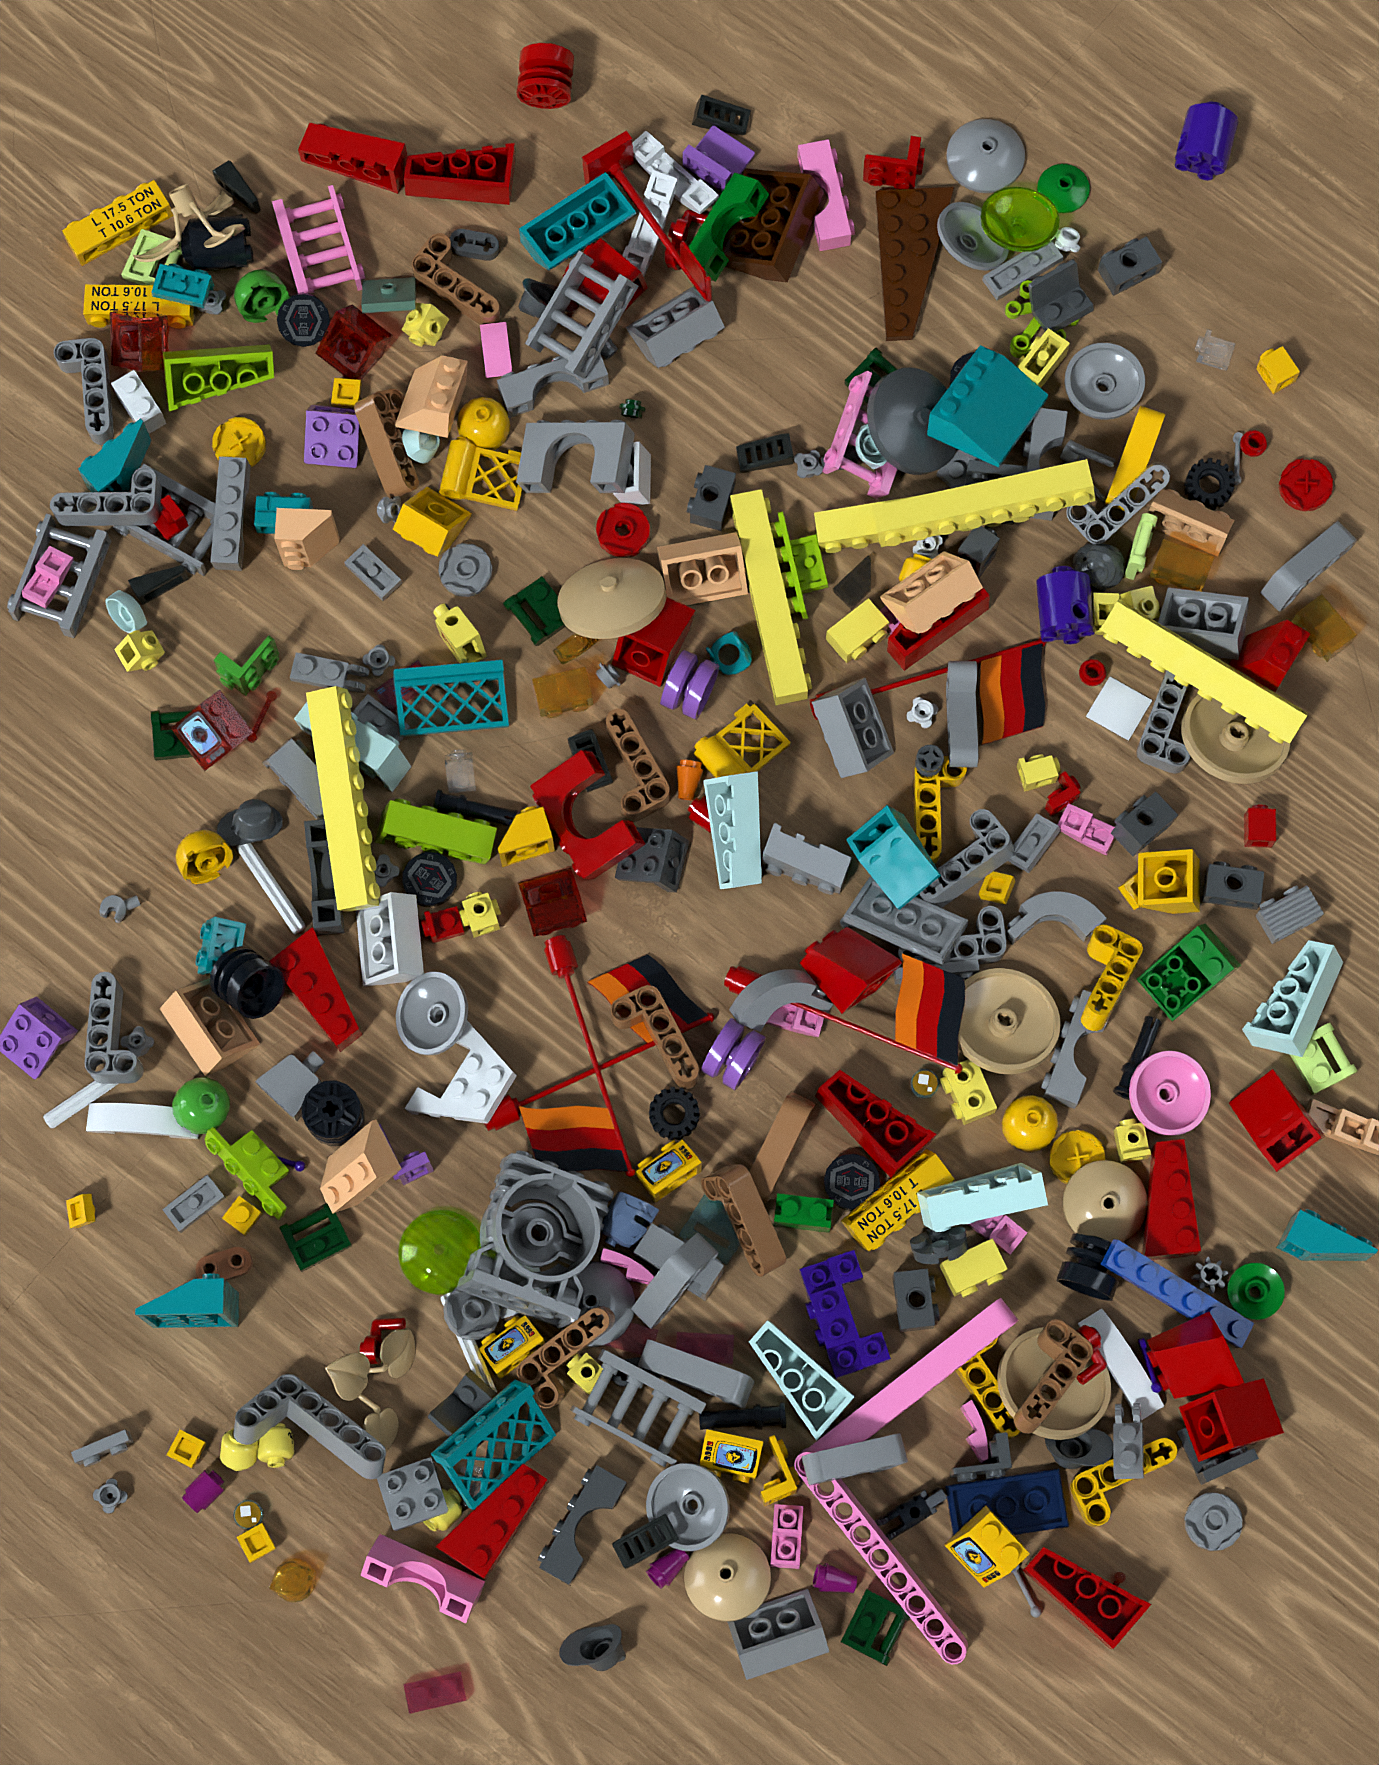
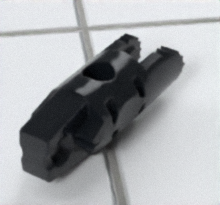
M940 1487L928 1494L924 1489L875 1519V1522L878 1526H882L898 1517L902 1524L885 1534L889 1541L936 1513L937 1509L935 1506L946 1500L947 1496ZM915 1507V1515L910 1516V1509Z

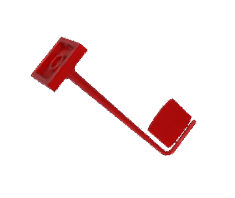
M627 130L582 156L585 183L588 184L605 172L610 178H615L701 296L710 302L712 300L711 277H706L704 268L684 241L680 243V256L623 173L624 169L634 164L632 137Z

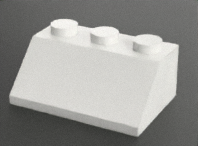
M390 892L378 898L379 906L356 910L363 986L402 983L424 974L416 895Z

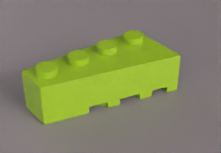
M270 344L163 352L169 412L184 405H192L215 395L220 396L228 391L248 387L274 378L273 352Z
M404 799L390 800L381 813L375 843L385 844V840L395 841L399 848L409 849V847L421 846V849L425 852H437L439 854H443V851H446L450 858L479 864H486L490 860L497 828L490 826L491 823L488 821L475 819L473 822L465 820L464 816L458 813L449 812L448 815L438 813L437 809L431 806L423 805L421 808L411 806V802Z

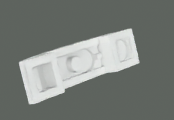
M647 131L633 142L634 158L650 176L652 171L655 170L678 179L674 198L692 211L701 214L719 198V195L703 180L697 181L665 152L664 146Z
M653 170L644 193V203L663 229L678 179ZM639 213L629 244L625 247L623 257L637 267L644 277L658 245L659 237L641 213Z
M89 1103L87 1132L110 1134L121 1132L170 1136V1138L199 1139V1134L191 1133L190 1130H187L184 1126L181 1127L177 1123L173 1115V1107L129 1103Z
M1103 1309L1098 1310L1078 1323L1079 1327L1087 1325L1099 1332L1101 1336V1348L1099 1351L1107 1363V1368L1125 1394L1124 1398L1131 1409L1133 1403H1140L1141 1420L1164 1407L1158 1393H1154L1151 1390L1152 1382L1142 1365Z

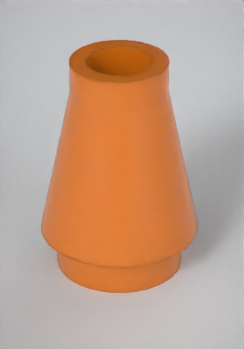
M680 760V765L677 766L678 799L694 801V796L703 773L701 762Z

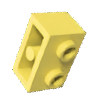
M1048 328L1042 337H1036L1030 346L1031 351L1026 357L1022 356L1015 366L1042 388L1067 356L1070 343Z
M868 598L827 630L826 640L846 663L851 659L856 661L867 652L866 648L873 642L878 644L888 635L889 621Z
M969 1059L960 1062L963 1067L960 1074H955V1070L945 1068L942 1073L943 1078H940L945 1093H950L954 1103L951 1104L956 1119H961L964 1125L991 1115L997 1110L980 1067Z
M993 1238L967 1250L955 1260L949 1261L947 1259L940 1264V1268L954 1297L961 1294L963 1298L977 1292L976 1286L987 1282L988 1286L1003 1280L1002 1274L1008 1270Z

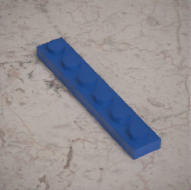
M1113 1239L1101 1262L1102 1266L1189 1319L1210 1312L1225 1340L1236 1348L1243 1347L1254 1325L1252 1321L1120 1240Z

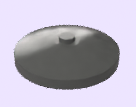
M901 368L882 377L874 386L867 407L869 431L878 451L892 466L912 475H924L944 467L957 450L927 435L930 412L947 391V388L935 376L918 368Z

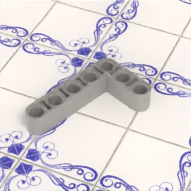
M284 1374L278 1377L236 1412L233 1435L240 1444L249 1445L255 1443L272 1427H275L284 1418L288 1417L362 1477L376 1479L383 1473L386 1456L385 1447L295 1375Z

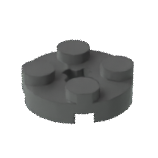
M927 1227V1231L910 1239L914 1259L923 1264H939V1258L948 1256L949 1261L959 1258L968 1250L965 1228L951 1227L946 1231L935 1232Z

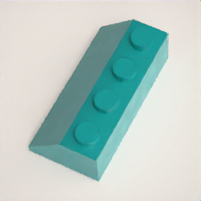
M605 172L519 228L520 242L536 263L550 271L634 216L636 211Z

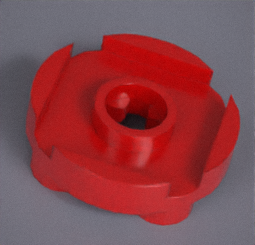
M618 503L614 507L604 510L596 524L599 545L613 556H637L646 546L650 537V524L644 512L639 507L630 503ZM625 524L630 533L621 536L615 530Z

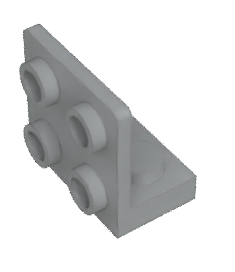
M431 1457L381 1474L377 1478L394 1531L448 1513V1507L437 1476L439 1474Z

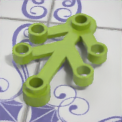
M1026 280L1021 283L1019 289L1021 297L1025 299L1030 298L1029 293L1025 292L1023 288L1028 287L1032 281ZM1010 301L1005 308V315L1010 319H1016L1020 315L1032 313L1030 302L1020 304L1017 301ZM1010 307H1015L1018 311L1016 313H1011L1008 309ZM1035 317L1022 335H1016L1011 340L1010 353L1016 358L1026 357L1031 351V340L1041 327ZM1078 319V320H1076L1075 322L1069 324L1068 326H1075V325H1077V324L1079 323V320H1080V319ZM1063 329L1055 332L1062 336L1063 339H1066V333ZM1022 341L1026 346L1019 347L1016 343Z

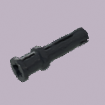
M440 789L437 790L433 806L437 809V812H453L507 826L512 824L513 819L505 818V816L515 818L518 810L469 801L462 794L460 796L445 794Z
M1145 1016L1144 1023L1129 1063H1125L1122 1066L1121 1071L1123 1075L1119 1085L1115 1086L1113 1090L1119 1097L1130 1100L1129 1087L1132 1075L1138 1065L1149 1057L1159 1028L1162 1025V1022L1157 1018L1153 1023L1152 1029L1150 1026L1154 1017Z
M781 1402L779 1406L762 1407L761 1404H756V1406L749 1409L703 1411L701 1414L699 1413L700 1430L754 1426L758 1430H762L763 1427L767 1426L786 1428L785 1402Z

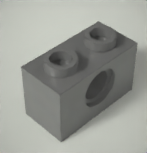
M1146 236L1140 240L1136 238L1125 244L1124 248L1116 252L1111 250L1101 257L1098 272L1112 295L1115 296L1158 274L1162 261ZM1130 261L1134 264V266L1127 267L1123 264V262Z
M705 465L703 473L698 472L694 488L698 490L695 498L690 497L686 511L690 513V523L718 531L722 530L730 504V495L733 494L736 484V473ZM714 494L718 498L714 501H707L704 499V496Z
M980 526L973 529L959 547L957 557L968 560L979 579L995 558L1000 538L988 526Z
M1156 791L1148 798L1143 795L1134 803L1133 807L1135 809L1128 813L1125 810L1114 821L1117 825L1111 834L1133 857L1169 828L1178 817V814ZM1139 819L1143 820L1146 825L1142 824Z
M1213 862L1205 870L1202 902L1257 910L1261 904L1264 871H1257V867L1249 865L1236 868L1230 867V864L1226 862ZM1227 880H1236L1240 888L1237 890L1229 888Z
M928 1269L894 1272L892 1278L899 1331L908 1332L933 1329L935 1321H939L938 1304H932L931 1293L936 1292L934 1276H929ZM913 1293L922 1295L924 1305L921 1307L912 1306L909 1302V1296Z

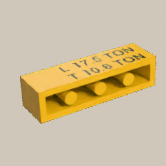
M155 180L149 183H142L135 191L127 195L115 198L111 204L104 208L93 210L89 216L82 220L71 222L62 232L79 263L83 266L138 236L141 229L149 230L173 217L170 204Z
M85 284L83 315L88 325L98 328L105 327L106 325H118L121 327L122 325L146 326L145 324H147L148 328L171 326L181 329L186 326H193L194 306L153 297L151 293L153 285ZM120 315H143L144 320H121Z
M926 1149L844 1217L841 1222L862 1248L867 1251L875 1250L885 1242V1238L890 1233L902 1229L909 1217L914 1213L921 1212L917 1192L951 1183L955 1179L936 1153Z

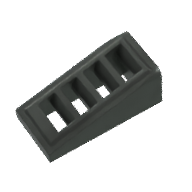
M701 95L696 104L692 125L706 129L716 126L723 132L745 135L751 110ZM704 109L709 110L708 115L703 114ZM715 112H719L718 118H714ZM725 114H730L728 122L724 121ZM736 115L740 116L739 125L734 124Z
M228 160L212 171L215 181L255 214L260 212L261 208L258 199L231 161Z
M789 433L736 446L741 473L793 464L794 456ZM779 446H783L784 454L779 455ZM767 448H772L773 457H768ZM756 450H761L763 460L758 461ZM745 452H751L752 463H747Z
M180 565L129 579L128 582L141 605H144L182 584L189 578L183 566Z
M593 729L569 737L567 740L572 755L574 756L581 750L594 751L597 761L606 774L586 788L587 793L612 784L611 775ZM591 742L590 745L577 749V746Z
M664 1514L613 1542L612 1546L623 1567L627 1569L680 1539L669 1518ZM655 1526H660L667 1540L662 1541ZM647 1531H649V1533H650L651 1537L653 1538V1540H654L656 1546H654V1547L652 1546V1544H651V1542H650V1540H649V1538H648V1536H647V1534H646ZM636 1537L641 1541L645 1552L642 1553L635 1539Z

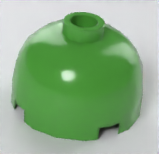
M264 269L254 270L244 275L238 281L234 290V299L238 311L246 321L252 323L267 321L268 319L265 315L273 311L277 315L279 307L289 297L286 286L275 273Z
M208 1077L194 1078L185 1082L176 1092L172 1102L173 1115L177 1123L181 1127L184 1126L187 1130H190L191 1133L206 1134L207 1130L213 1127L217 1130L226 1120L230 1109L228 1093L216 1080Z

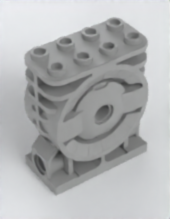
M517 1150L516 1153H511L501 1160V1171L496 1175L494 1181L496 1186L490 1193L491 1201L480 1225L481 1249L470 1255L464 1276L459 1279L456 1289L555 1327L563 1328L579 1318L581 1309L578 1306L583 1288L577 1276L589 1264L596 1253L600 1232H602L604 1227L602 1220L608 1214L609 1208L607 1204L612 1200L614 1192L610 1190V1185L601 1181L591 1182L584 1179L585 1176L579 1172L563 1171L558 1169L559 1166L553 1162H540L533 1159L530 1153ZM525 1200H537L550 1205L548 1206L542 1203H528L520 1206L513 1212L504 1209L505 1207L510 1208L514 1204ZM532 1228L540 1233V1241H536L531 1236ZM567 1231L577 1235V1237L568 1234ZM557 1259L559 1261L569 1264L570 1266L566 1268L560 1264H557L553 1268L546 1271L531 1272L522 1267L520 1264L527 1267L540 1268L552 1263ZM549 1289V1290H548V1293H547V1296H546V1295H543V1294H541V1293L535 1292V1291H538V1290Z

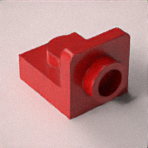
M168 494L160 500L164 510L160 512L159 519L153 523L165 540L171 539L189 526L185 515Z
M1066 771L1061 773L1058 779L1064 791L1059 788L1047 797L1049 800L1046 803L1045 810L1050 817L1066 808L1068 803L1072 804L1077 801L1080 796V784L1073 775L1069 777Z
M457 906L431 914L429 910L424 912L426 920L421 921L425 937L431 936L433 943L465 934Z

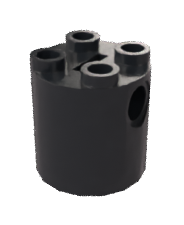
M243 214L229 217H205L212 228L218 232L235 224H242L245 227L242 232L232 236L225 243L212 248L204 246V242L213 236L200 218L189 219L181 234L182 256L193 270L214 271L234 267L246 268L249 267V263H254L253 249L250 244L247 245L246 238L251 236L250 222L248 218H243Z

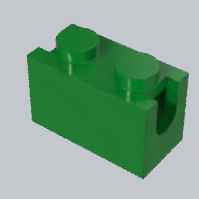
M777 1193L773 1226L829 1233L834 1200Z

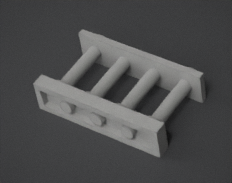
M578 251L577 255L570 261L569 269L537 324L530 330L525 344L540 353L544 346L568 360L566 369L585 379L639 286L619 274L615 281L591 267L594 262L592 258ZM585 276L609 290L602 304L577 290ZM571 300L595 313V317L589 327H585L563 314ZM558 323L582 337L574 351L550 337Z
M143 464L142 467H148L155 472L161 484L162 493L165 496L169 494L176 505L181 503L188 507V513L185 518L189 526L172 537L168 543L155 536L158 529L154 524L148 525L146 530L136 525L113 526V529L123 536L130 534L178 561L187 572L193 575L197 572L205 576L207 571L204 564L200 561L212 544L215 503ZM146 481L143 483V487L150 485L152 481ZM204 516L210 519L211 525L192 555L190 556L177 549L196 519Z
M46 514L44 520L38 523L36 541L16 593L10 596L7 608L13 620L19 621L22 611L58 622L64 636L75 638L111 544V539L107 532L99 529L96 530L94 537L91 536L90 538L55 528L56 523L50 514ZM51 538L85 548L88 552L85 561L80 563L73 561L69 571L75 572L79 576L76 585L68 587L61 584L56 593L68 598V606L66 610L62 611L48 607L45 609L35 603L28 602L27 599L22 597V590L36 572L35 565L45 553Z
M602 1349L597 1359L603 1362L601 1366L603 1370L582 1410L574 1405L571 1407L570 1410L576 1413L574 1419L588 1427L593 1422L652 1454L650 1460L663 1467L666 1466L667 1462L675 1465L677 1460L668 1456L688 1415L692 1416L694 1411L701 1414L706 1403ZM618 1371H621L628 1375L626 1380L628 1384L606 1423L592 1414L613 1374L616 1375ZM643 1384L654 1389L652 1392L654 1396L633 1436H630L617 1428L638 1388H642ZM670 1397L679 1402L676 1407L679 1410L657 1450L645 1444L643 1440L664 1401L667 1402Z

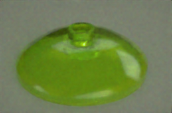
M1008 187L994 192L984 202L980 214L981 226L985 234L997 245L1017 252H1030L1047 246L1055 238L1060 224L1058 211L1051 200L1040 192L1025 187Z
M434 1210L424 1213L408 1225L401 1237L398 1250L401 1269L411 1284L421 1291L434 1295H444L452 1292L457 1287L459 1279L464 1276L470 1255L481 1249L480 1234L466 1217L456 1212ZM437 1245L445 1247V1251L440 1255L434 1252Z

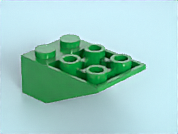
M1204 923L1193 929L1141 974L1137 981L1173 1022L1235 972L1241 964L1207 924Z

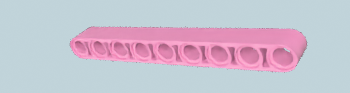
M999 1298L809 1448L822 1451L867 1441L1019 1320L1003 1299Z
M815 1448L803 1449L794 1463L798 1475L941 1658L949 1664L962 1662L968 1649V1642L965 1636L842 1479L831 1481L834 1484V1491L824 1492L820 1484L809 1486L801 1457L818 1452V1450ZM846 1502L851 1505L852 1514L842 1515L838 1510V1504ZM866 1526L870 1530L871 1536L864 1539L860 1538L856 1533V1527ZM884 1549L888 1553L889 1559L884 1562L878 1561L874 1556V1551ZM895 1572L903 1573L907 1578V1582L903 1585L896 1584L892 1579V1574ZM914 1595L921 1596L925 1601V1606L922 1608L914 1607L910 1602V1598ZM931 1619H938L943 1623L944 1628L940 1631H934L929 1627L928 1622ZM950 1642H956L961 1646L962 1651L959 1654H951L947 1650L946 1645Z

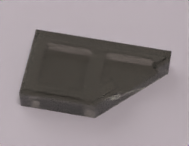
M869 555L833 588V592L851 610L871 592V557Z

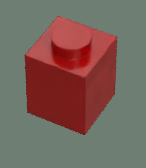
M1262 804L1253 805L1244 814V847L1272 848L1276 842V809H1268L1267 805Z

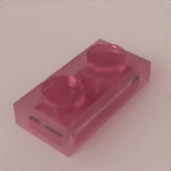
M677 1332L676 1349L717 1364L733 1365L734 1335Z
M461 1671L403 1684L409 1714L467 1701Z

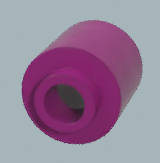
M204 1470L185 1489L186 1493L182 1496V1499L196 1513H199L202 1509L206 1510L225 1490L221 1486L225 1481L214 1470L210 1473Z

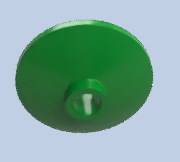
M1057 164L1049 167L1042 173L1037 185L1040 201L1045 207L1057 213H1071L1080 209L1087 201L1090 191L1086 175L1077 167L1069 164ZM1066 182L1069 184V186L1062 187L1060 183Z
M1248 1263L1239 1267L1232 1274L1228 1282L1227 1294L1230 1304L1237 1313L1248 1319L1262 1320L1272 1316L1279 1310L1284 1300L1285 1289L1281 1277L1273 1268L1262 1263ZM1250 1288L1258 1289L1259 1296L1257 1298L1250 1295Z

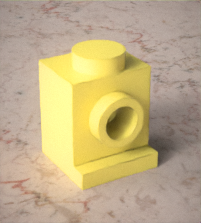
M1119 593L1091 594L1095 634L1104 635V632L1100 629L1119 600ZM1099 613L1103 615V619H1099Z
M1043 754L1029 758L1028 762H1025L1024 758H1020L1016 766L1024 792L1056 783L1059 776L1058 773H1061L1057 757L1053 758L1052 755L1044 757Z
M1136 1119L1120 1121V1126L1114 1129L1120 1163L1148 1159L1151 1151L1147 1141L1145 1126L1142 1123H1137ZM1135 1134L1138 1141L1131 1143L1128 1140V1135Z
M587 1352L583 1356L578 1353L567 1364V1367L570 1369L567 1372V1376L589 1396L603 1368ZM586 1367L592 1370V1375L588 1378L581 1375L582 1370Z

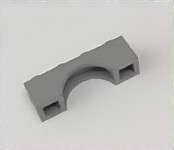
M599 353L585 379L566 369L568 360L562 356H558L551 362L543 365H531L525 371L519 373L510 372L503 375L501 379L497 380V385L508 417L511 418L534 410L535 398L539 391L553 382H569L577 386L583 393L609 385L608 373L601 354Z
M1041 408L1026 429V432H1031L1030 441H1025L1023 457L1028 458L1027 465L1023 466L1022 473L1039 470L1040 458L1050 449L1062 446L1067 411ZM1042 512L1034 514V517L1030 518L1052 521L1054 512Z
M219 456L211 563L217 570L242 571L244 555L243 513L245 499L249 493L251 470L247 458Z
M1086 990L1082 991L1080 997L1074 996L1069 1011L1074 1014L1071 1022L1065 1021L1060 1033V1037L1064 1038L1061 1048L1055 1047L1050 1061L1055 1064L1052 1074L1046 1072L1041 1088L1045 1089L1043 1098L1073 1109L1078 1104L1087 1079L1075 1064L1073 1055L1075 1044L1083 1036L1103 1032L1106 1027L1105 1024L1103 1029L1091 1031L1081 1023V1015L1091 995V992Z

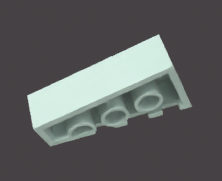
M306 702L294 720L305 733L312 737L308 704ZM351 712L352 720L356 725L355 743L360 752L359 767L372 779L376 775L379 776L384 783V787L393 792L412 767L399 749L400 743L388 734L385 737L378 733L379 730L367 721L364 724L357 720L358 717Z
M758 771L703 780L720 889L762 883Z
M1308 940L1288 967V974L1282 981L1276 983L1273 987V994L1266 1003H1261L1256 1010L1258 1013L1251 1023L1247 1022L1242 1029L1252 1046L1303 1057L1343 964L1334 945Z
M1023 1163L917 1192L923 1224L935 1232L946 1231L951 1226L959 1224H971L982 1219L1048 1205L1042 1173Z
M767 1320L749 1341L817 1441L855 1396L770 1320Z

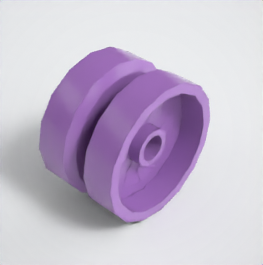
M683 650L667 678L660 704L675 710L684 700L682 705L683 714L697 720L712 692L720 666L706 659L697 668V655Z
M731 1018L713 1043L701 1071L714 1078L727 1066L722 1077L723 1084L735 1091L752 1070L766 1037L753 1030L740 1043L744 1033V1025L737 1023L735 1019Z

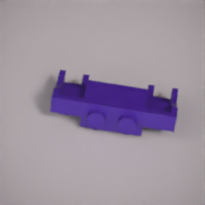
M852 1250L828 1258L826 1261L801 1268L799 1272L809 1302L805 1303L810 1320L814 1318L816 1320L818 1329L814 1330L819 1347H825L835 1379L890 1361L891 1358L882 1331L863 1338L859 1337L842 1287L843 1285L863 1279L855 1251Z

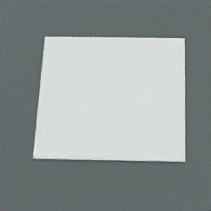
M1109 677L1086 717L1129 741L1152 700Z

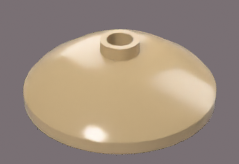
M1095 1161L1082 1166L1067 1182L1063 1193V1211L1066 1221L1075 1233L1100 1237L1110 1242L1113 1239L1123 1242L1133 1236L1141 1227L1147 1212V1194L1140 1178L1127 1166L1115 1161ZM1106 1198H1111L1113 1201V1205L1109 1209L1104 1206Z
M724 1533L711 1545L695 1550L689 1556L690 1559L687 1561L684 1573L685 1588L693 1605L707 1617L724 1622L741 1620L753 1614L765 1601L771 1585V1570L764 1552L752 1540L742 1535ZM725 1569L731 1571V1576L728 1579L721 1578V1572Z

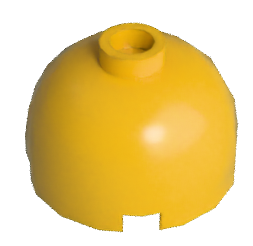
M478 397L471 399L463 405L458 414L457 429L459 437L468 438L476 447L493 451L505 443L510 431V420L507 411L500 402L493 398Z
M200 830L188 834L177 847L175 858L178 869L186 881L189 879L192 884H203L218 878L221 874L217 871L221 870L224 866L228 869L231 865L233 854L228 843L218 833L210 830Z
M1035 1095L1021 1096L1012 1101L1006 1108L1001 1122L1002 1131L1008 1143L1024 1152H1036L1047 1147L1056 1136L1058 1129L1057 1113L1053 1106L1044 1098Z

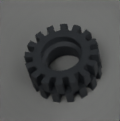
M1208 458L1206 462L1202 459L1189 470L1184 486H1186L1184 492L1185 495L1188 494V500H1197L1203 503L1206 508L1211 507V510H1216L1217 506L1223 507L1232 495L1235 485L1234 473L1232 470L1228 471L1229 466L1226 463L1224 466L1220 465L1221 460L1217 459L1216 463L1212 462L1213 458ZM1205 476L1216 478L1220 485L1219 490L1214 493L1204 492L1199 484L1200 479Z
M670 1087L669 1090L663 1089L660 1094H656L654 1100L650 1103L649 1120L654 1131L658 1132L663 1138L667 1137L668 1140L675 1138L681 1140L684 1136L687 1135L688 1137L691 1135L699 1121L698 1102L693 1098V1095L690 1092L687 1093L683 1088L675 1089V1087ZM676 1103L684 1108L685 1117L680 1123L671 1124L665 1120L663 1111L669 1104Z

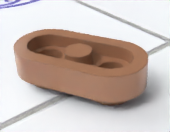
M233 1247L201 1258L196 1265V1275L199 1279H202V1275L206 1274V1266L212 1264L215 1267L212 1274H220V1278L228 1281L246 1275L252 1268L253 1259L246 1249ZM236 1256L242 1258V1263L238 1266L232 1264V1260Z

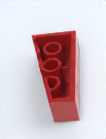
M309 122L298 148L302 162L397 194L399 193L404 181L407 159L405 143Z
M515 143L505 144V147L493 148L492 145L483 146L482 150L475 151L458 149L450 154L433 152L408 155L404 173L405 195L510 205L516 161Z
M982 588L975 593L974 598L967 602H962L954 608L953 613L946 617H941L933 623V626L928 631L918 634L908 630L900 623L888 637L887 652L904 671L989 610L990 595Z
M313 927L269 960L270 963L284 974L285 985L340 1052L362 1036Z
M841 1070L837 1071L821 1085L815 1095L890 1178L924 1150L937 1135L930 1129L927 1130L916 1123V1120L909 1115H904L892 1107V1104L885 1099L882 1100L871 1093L870 1089Z
M1185 1139L1156 1142L1152 1147L1147 1212L1141 1254L1152 1261L1196 1256L1201 1252Z
M523 1463L435 1547L486 1580L549 1483L548 1479Z
M1045 1547L1040 1548L1022 1569L1023 1572L1109 1649H1114L1152 1605Z

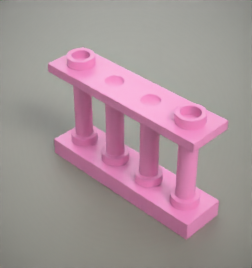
M333 185L328 186L331 199L290 209V207H284L282 199L272 201L298 293L312 294L316 289L353 279L355 280L357 290H362L361 280L365 279L361 263L356 265L340 211L345 209L341 193L335 194ZM334 209L338 222L297 233V230L291 232L289 224L294 223L295 219ZM341 232L344 246L304 256V254L298 255L296 247L301 246L300 243ZM348 256L351 269L312 280L310 277H304L303 270H307V266Z
M866 371L855 376L849 384L850 394L831 448L828 449L824 456L825 465L822 472L828 474L842 468L868 481L870 488L867 495L878 499L889 494L897 468L887 461L883 466L872 472L843 457L848 443L855 446L857 435L853 434L852 430L856 419L868 424L867 412L860 409L864 396L870 397L873 387L868 385L872 373Z

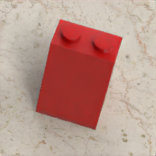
M601 238L596 243L593 242L585 248L584 254L594 260L591 265L593 269L614 281L621 274L639 286L627 305L626 311L648 289L642 272ZM568 265L567 268L565 269V274H566L567 270L569 269V265ZM586 276L577 289L600 304L603 303L609 293L608 289Z
M666 597L662 611L650 624L632 634L618 637L612 665L661 687L691 628L696 610Z
M1284 620L1247 635L1243 641L1239 660L1232 659L1228 665L1276 693L1311 633L1289 620Z
M848 927L838 933L835 930L831 931L822 939V943L818 941L813 942L805 949L807 955L800 962L802 967L841 1014L877 992L902 964L900 959Z
M1210 1312L1204 1313L1147 1340L1151 1349L1146 1352L1153 1368L1159 1366L1161 1371L1157 1378L1163 1390L1169 1389L1174 1399L1238 1386L1244 1383L1226 1340Z
M1264 1378L1212 1392L1179 1407L1198 1462L1232 1452L1243 1446L1247 1447L1284 1433Z

